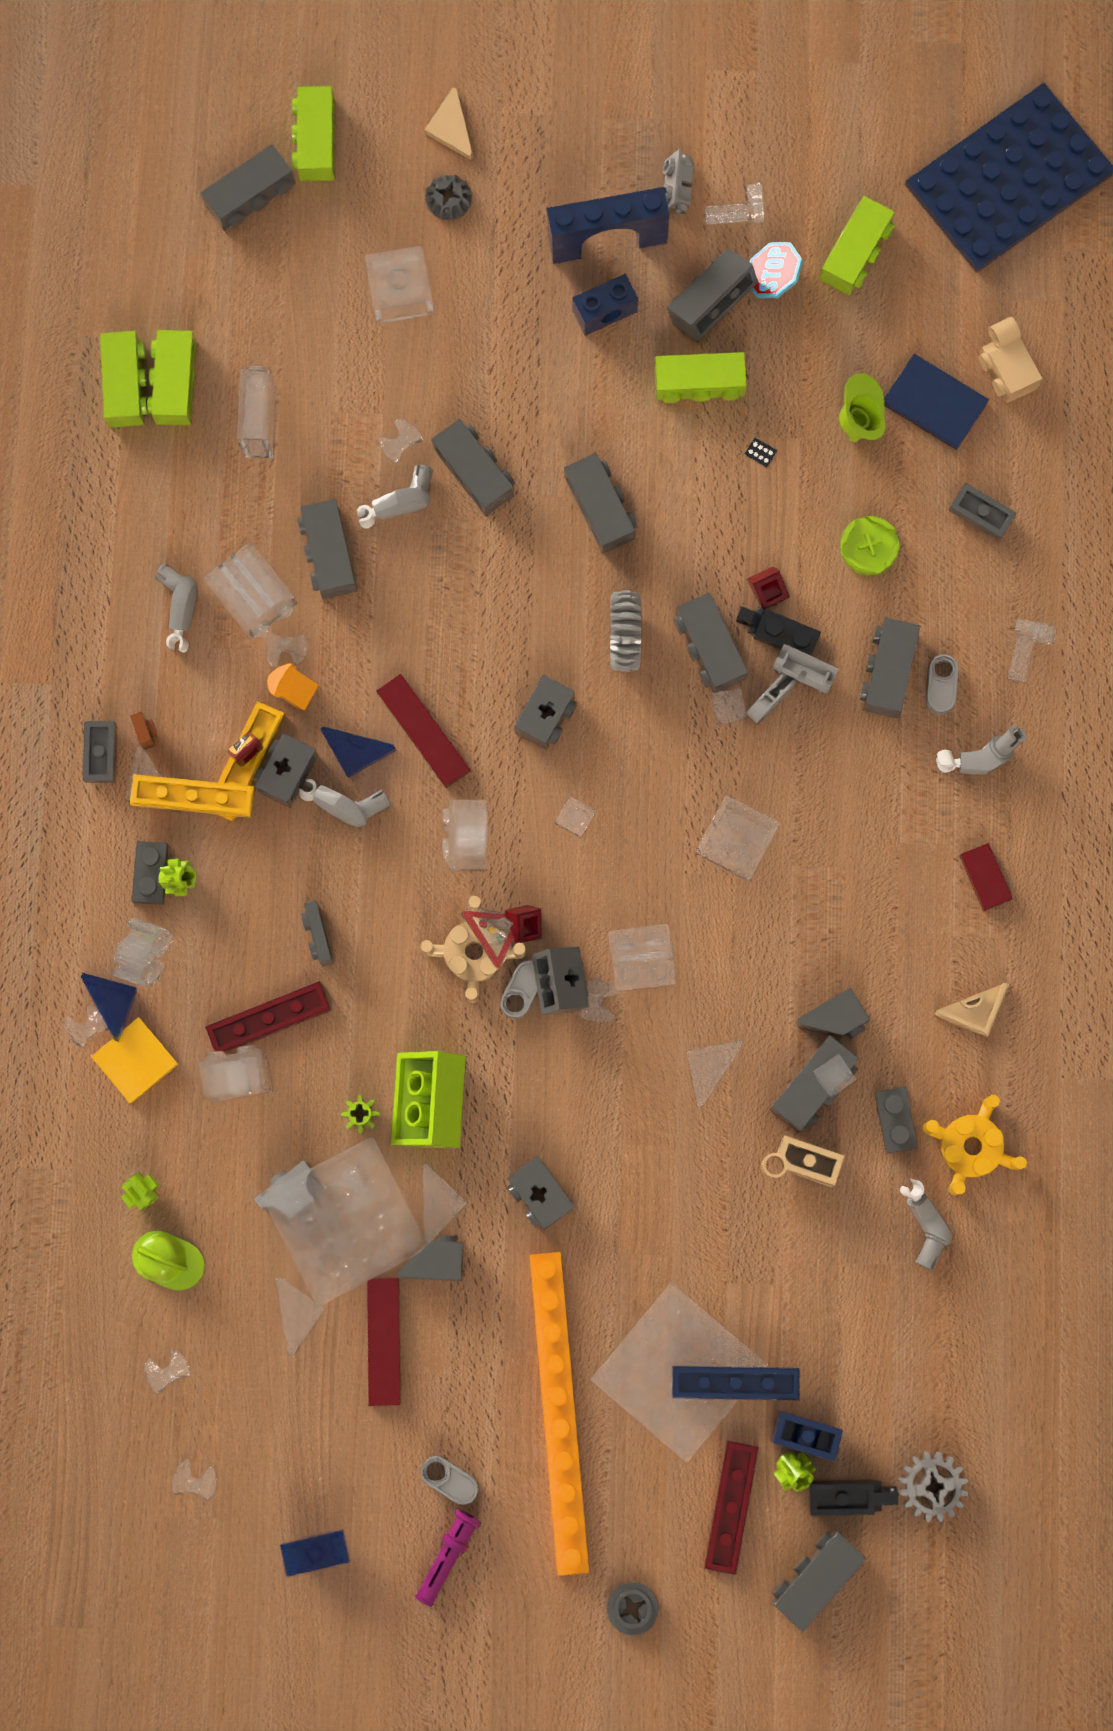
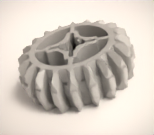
M621 590V592H613L611 595L610 666L613 670L621 672L637 671L641 663V596L638 592Z

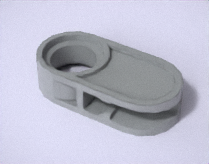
M940 654L934 657L928 668L926 706L929 711L936 715L949 713L956 702L958 664L950 655ZM940 662L947 663L951 667V674L947 677L938 676L935 672V665Z
M782 673L750 707L746 714L759 724L792 690L797 680Z
M523 961L517 966L501 998L502 1011L509 1018L519 1019L525 1016L538 993L533 961ZM517 995L523 998V1009L519 1012H511L506 1005L509 997Z
M432 1456L423 1463L421 1467L423 1481L445 1497L460 1505H467L476 1498L478 1483L466 1471L441 1456ZM439 1462L444 1466L445 1475L441 1480L434 1481L428 1477L427 1468L431 1463Z

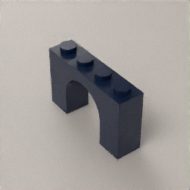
M664 187L547 208V232L553 264L582 259V244L585 240L595 234L613 229L634 230L639 248L667 244L670 214Z

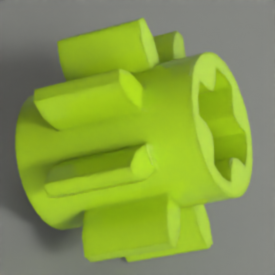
M169 859L167 867H160L159 883L165 889L166 895L175 894L176 897L187 896V889L195 888L196 872L190 866L189 860Z
M358 1095V1102L355 1103L346 1100L349 1106L348 1112L341 1113L342 1117L350 1119L346 1128L349 1130L356 1125L360 1134H363L364 1127L368 1125L375 1129V1124L372 1123L373 1117L381 1116L380 1112L372 1111L371 1109L375 1101L372 1099L366 1104L363 1102L362 1095ZM359 1107H363L366 1112H369V1115L363 1117V1122L359 1123V1120L353 1117V1113L358 1112Z
M139 1172L121 1186L126 1193L120 1198L129 1209L137 1206L140 1211H143L159 1198L155 1190L160 1185L150 1174L143 1177Z
M787 1452L777 1461L778 1471L774 1475L786 1491L790 1490L791 1487L794 1491H802L812 1483L813 1475L811 1473L816 1468L804 1452H801L799 1455L795 1452Z

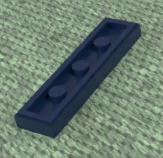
M672 1366V1398L800 1401V1368Z

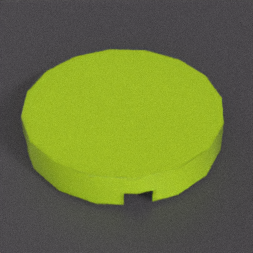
M865 516L864 518L856 519L850 522L843 531L839 544L841 557L845 564L856 573L866 576L879 575L888 570L897 559L900 549L897 532L893 525L883 518Z

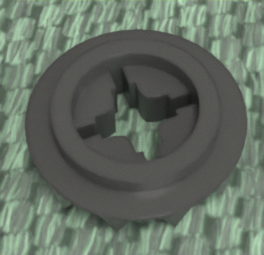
M444 173L440 178H433L432 183L426 188V205L430 212L438 218L446 220L456 219L465 214L469 209L472 193L467 182L460 179L457 174L447 176ZM453 188V196L457 198H450L444 205V196L441 193H447L448 190Z
M629 1582L619 1585L612 1592L607 1604V1613L610 1622L618 1631L627 1635H639L649 1630L655 1623L658 1615V1603L654 1593L647 1586L636 1582ZM625 1596H628L629 1600L631 1599L633 1603L645 1601L638 1608L640 1621L631 1613L620 1616L627 1608Z

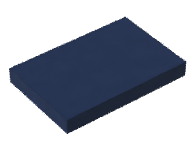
M913 354L885 396L884 406L957 450L986 407L989 399L918 355Z

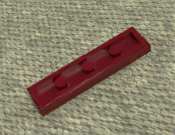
M401 674L376 691L445 788H448L471 772L470 768Z
M319 981L208 1025L205 1028L215 1054L219 1056L332 1010L322 984Z
M368 1278V1405H401L399 1278Z
M727 1440L705 1560V1569L736 1575L758 1446Z

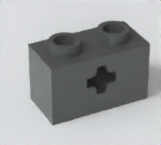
M542 675L514 725L515 734L547 750L550 743L555 745L563 731V728L559 726L564 717L570 718L577 706V702L574 701L575 691ZM549 708L552 709L553 717L548 715L546 719H543L542 711L547 712Z
M283 733L280 740L275 739L268 752V755L271 757L266 766L262 765L259 768L254 782H256L255 787L259 793L291 808L299 793V789L302 788L318 757L316 749ZM288 763L290 772L284 771L281 775L278 768H285Z
M579 947L549 948L532 955L542 1015L573 1013L589 1007L588 991L585 985L583 961L580 956Z
M538 1156L508 1177L511 1185L507 1189L517 1203L522 1199L530 1210L525 1212L535 1228L541 1225L546 1230L575 1209ZM535 1187L539 1190L544 1188L547 1190L544 1194L546 1201L542 1204L539 1200L533 1202L530 1199L534 1195L532 1189Z

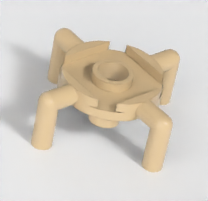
M471 896L469 898L470 912L482 913L480 898L478 896ZM472 918L497 958L503 945V940L500 941L496 938L498 931L495 929V934L490 935L487 932V928L491 925L486 923V928L481 929L478 923L482 919ZM468 922L455 926L448 934L444 945L432 944L429 940H424L421 943V950L425 956L444 957L449 970L455 976L467 982L465 995L470 1003H476L479 999V982L491 978L500 969L504 959H523L526 956L525 945L523 943H516L514 947H508L501 965L496 967ZM470 944H479L483 948V954L479 959L471 960L466 956V948Z

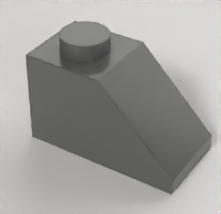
M849 988L801 1016L795 1023L802 1029L837 1038H842L848 1034L850 1039L866 1030L864 1024L870 1019L853 990Z
M439 1235L438 1241L429 1242L398 1271V1278L462 1281L464 1243L457 1242V1236Z

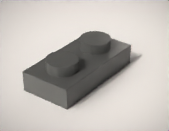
M967 483L964 484L949 508L950 512L999 541L1017 514Z
M84 721L83 781L85 783H115L116 723L115 721Z
M136 842L132 889L133 903L164 905L165 889L159 883V873L161 871L160 867H167L169 848L167 843Z
M317 901L305 903L306 912L301 913L305 931L311 930L313 942H309L312 959H318L322 967L334 964L320 907Z
M906 1087L875 1092L874 1095L886 1154L917 1149L918 1146Z

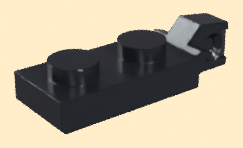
M741 607L736 622L750 627L748 633L753 635L756 640L780 650L786 644L810 656L821 634V631L758 607L757 612Z
M823 1480L812 1481L810 1484V1514L812 1516L875 1515V1512L882 1511V1505H899L897 1487L882 1486L881 1481Z

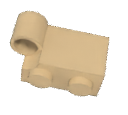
M1013 317L990 326L988 331L992 342L981 348L979 362L984 371H989L992 376V385L996 394L999 397L1002 396L1007 404L1037 390L1043 378L1021 340L1019 326Z
M784 1136L778 1152L771 1153L763 1159L761 1170L769 1179L780 1178L787 1172L832 1188L836 1184L844 1155ZM774 1157L782 1162L783 1168L780 1174L774 1175L767 1171L766 1162L769 1158Z

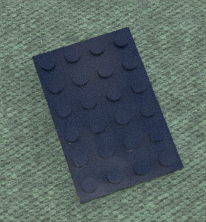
M1042 83L907 179L905 186L977 273L1113 176V165L1047 85Z

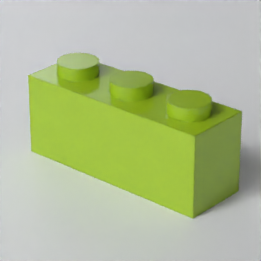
M332 86L297 87V98H292L293 116H297V125H292L293 143H297V152H292L293 170H298L300 181L335 180V98Z
M863 196L824 263L819 280L849 296L855 287L860 289L868 274L865 272L866 267L869 263L875 264L882 250L878 246L882 239L888 240L896 226V224L892 223L895 212Z
M157 330L156 340L151 342L152 358H155V368H150L149 382L150 386H153V396L148 397L147 409L148 414L152 415L156 424H192L197 344L193 331Z
M136 331L100 333L104 419L109 428L144 425V415H148V399L143 397V387H147L146 369H142L141 359L146 358L145 343L139 340Z
M744 352L655 356L656 400H663L665 403H677L681 399L705 402L710 400V398L722 397L723 400L731 401L739 399L740 396H745L746 371Z

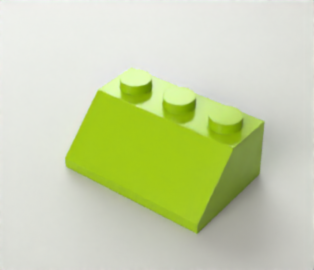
M441 1051L397 1053L391 1145L424 1148H460L466 1055Z

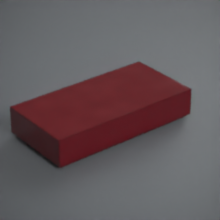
M989 843L959 855L983 912L1013 899Z

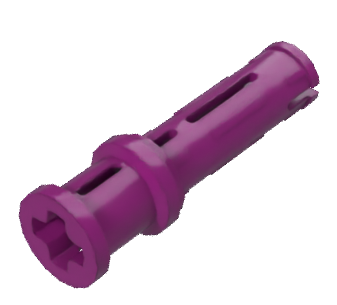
M457 1509L455 1513L457 1517L449 1532L444 1533L442 1537L444 1545L418 1593L415 1595L418 1601L427 1606H433L460 1553L464 1554L468 1550L469 1546L467 1543L475 1528L480 1527L482 1524L479 1519L461 1509Z

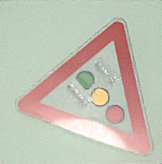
M465 909L462 912V916L496 968H500L503 966L514 942L510 930L513 922L506 919L505 912Z

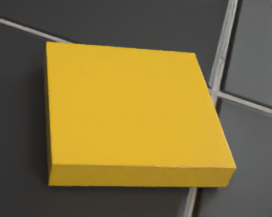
M140 1017L91 1056L130 1104H133L179 1065Z

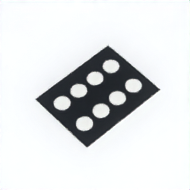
M754 437L744 455L768 467L778 450Z

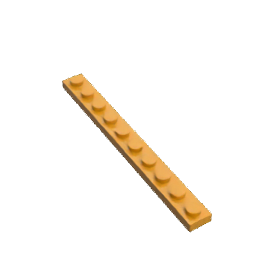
M561 1252L530 1255L557 1576L589 1573Z

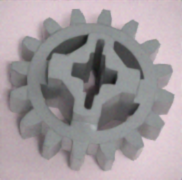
M923 1452L922 1461L913 1456L912 1462L914 1466L912 1468L906 1465L903 1466L905 1472L908 1473L907 1477L898 1478V1481L905 1484V1488L898 1491L899 1495L908 1497L903 1505L906 1508L914 1506L912 1515L915 1517L924 1512V1520L930 1522L932 1515H935L939 1522H943L944 1513L953 1518L955 1513L952 1508L954 1506L964 1507L962 1502L959 1501L960 1496H968V1492L961 1489V1485L968 1483V1479L959 1478L958 1475L963 1470L962 1466L953 1468L954 1458L950 1456L945 1461H942L941 1452H936L934 1459H931L929 1452ZM935 1465L945 1468L951 1477L940 1476ZM922 1469V1477L917 1483H913L915 1475ZM931 1476L935 1482L940 1483V1487L936 1488L935 1497L932 1492L926 1490V1486L931 1484ZM954 1490L952 1497L944 1505V1497L948 1491ZM915 1497H926L931 1508L922 1506Z

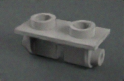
M679 148L670 157H667L664 162L663 174L665 175V183L663 187L668 209L674 208L677 214H686L687 209L690 208L692 188L682 186V183L688 185L692 183L694 162L691 156L681 155L682 149Z
M786 644L783 645L773 666V669L778 674L784 673L819 690V693L824 692L828 694L839 670Z

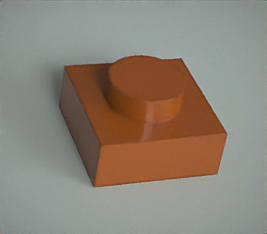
M142 711L130 715L139 743L144 750L156 746L153 737L158 734L152 718L147 720Z

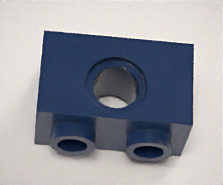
M625 273L572 297V311L586 336L637 313L638 297Z
M778 1411L770 1441L774 1444L835 1461L843 1430Z

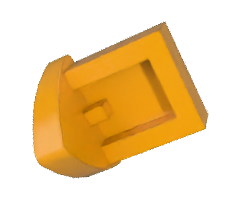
M291 663L277 668L267 678L268 689L272 695L282 698L305 711L319 686L297 671L296 666Z

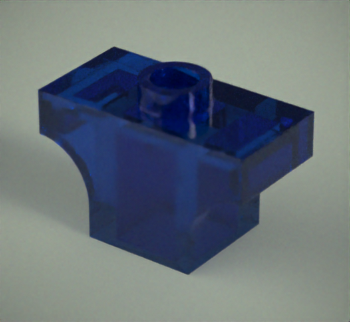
M344 1529L306 1536L280 1544L287 1577L350 1562Z

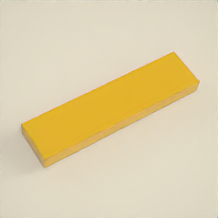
M257 701L240 738L247 732H250L260 740L263 749L243 767H240L230 756L218 783L252 786L256 773L262 766L286 716L285 713ZM218 815L233 823L237 817L228 815Z
M134 774L130 805L252 818L255 787Z

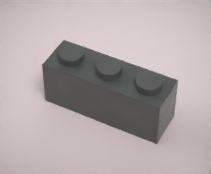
M271 144L200 193L204 205L223 231L230 227L233 228L241 224L244 218L253 211L262 210L275 196L287 193L292 188V185L295 184V179L291 168L273 144Z
M727 248L720 256L713 260L712 264L700 276H697L692 281L690 286L679 296L675 297L667 307L673 325L698 342L758 283L753 264Z
M458 419L431 439L432 447L482 513L487 516L514 497L513 485L515 482L505 469L501 471L495 464L497 459L488 447L483 449L477 441L479 436L470 424L465 426L461 419Z
M597 453L564 467V478L602 554L634 540L635 529L638 526L631 511L626 513L622 505L625 500L618 486L613 487L609 479L612 474L605 460L600 461Z
M336 499L301 506L303 517H298L297 520L301 535L307 534L309 545L304 546L307 563L313 562L315 573L310 574L313 590H319L322 599L357 592Z
M710 592L678 606L676 610L677 617L674 618V623L680 635L685 633L689 641L686 648L692 661L698 660L702 670L699 671V675L705 688L710 687L713 694L746 680L748 671Z
M885 618L882 627L876 626L872 643L878 644L876 654L869 655L866 672H870L871 676L869 684L863 683L859 700L865 701L863 711L893 718L899 717L903 707L920 625Z
M829 1035L770 1108V1111L797 1133L803 1128L809 1131L820 1118L816 1112L821 1105L824 1104L828 1107L839 1094L835 1088L841 1080L848 1083L857 1072L858 1068L854 1064L859 1058Z
M836 1530L831 1534L826 1531L815 1544V1547L818 1548L810 1558L804 1556L793 1570L796 1572V1575L789 1583L783 1580L772 1593L775 1596V1599L772 1601L773 1605L802 1632L866 1560Z

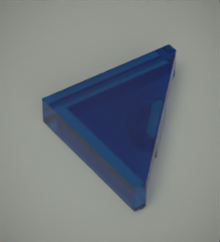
M328 727L320 728L348 778L396 751L393 744Z
M82 973V982L87 988L99 1014L107 1025L114 1041L119 1042L136 997L137 988Z

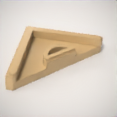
M453 87L425 128V134L471 160L473 157L457 89Z
M1003 983L935 1011L934 1016L987 1038L1009 984Z

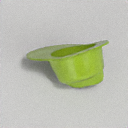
M857 373L847 381L845 386V405L839 413L840 426L848 435L850 442H856L860 439L877 440L885 432L883 391L879 383L872 376L865 373Z
M158 1230L147 1232L138 1239L132 1252L133 1265L136 1271L145 1279L168 1289L177 1291L189 1289L196 1285L203 1276L205 1264L199 1249L190 1242L167 1232Z

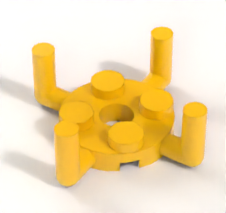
M991 1095L984 1099L978 1115L962 1116L949 1124L946 1129L940 1127L936 1120H930L923 1125L922 1129L925 1134L941 1140L940 1148L943 1158L948 1167L955 1173L949 1186V1192L953 1196L965 1192L966 1187L964 1183L966 1178L987 1175L998 1165L1014 1171L1021 1170L1027 1165L1024 1157L1015 1158L1004 1153L1003 1134L989 1120L993 1109L1000 1104V1099L997 1095ZM967 1138H975L979 1141L980 1151L977 1155H969L964 1150V1142Z

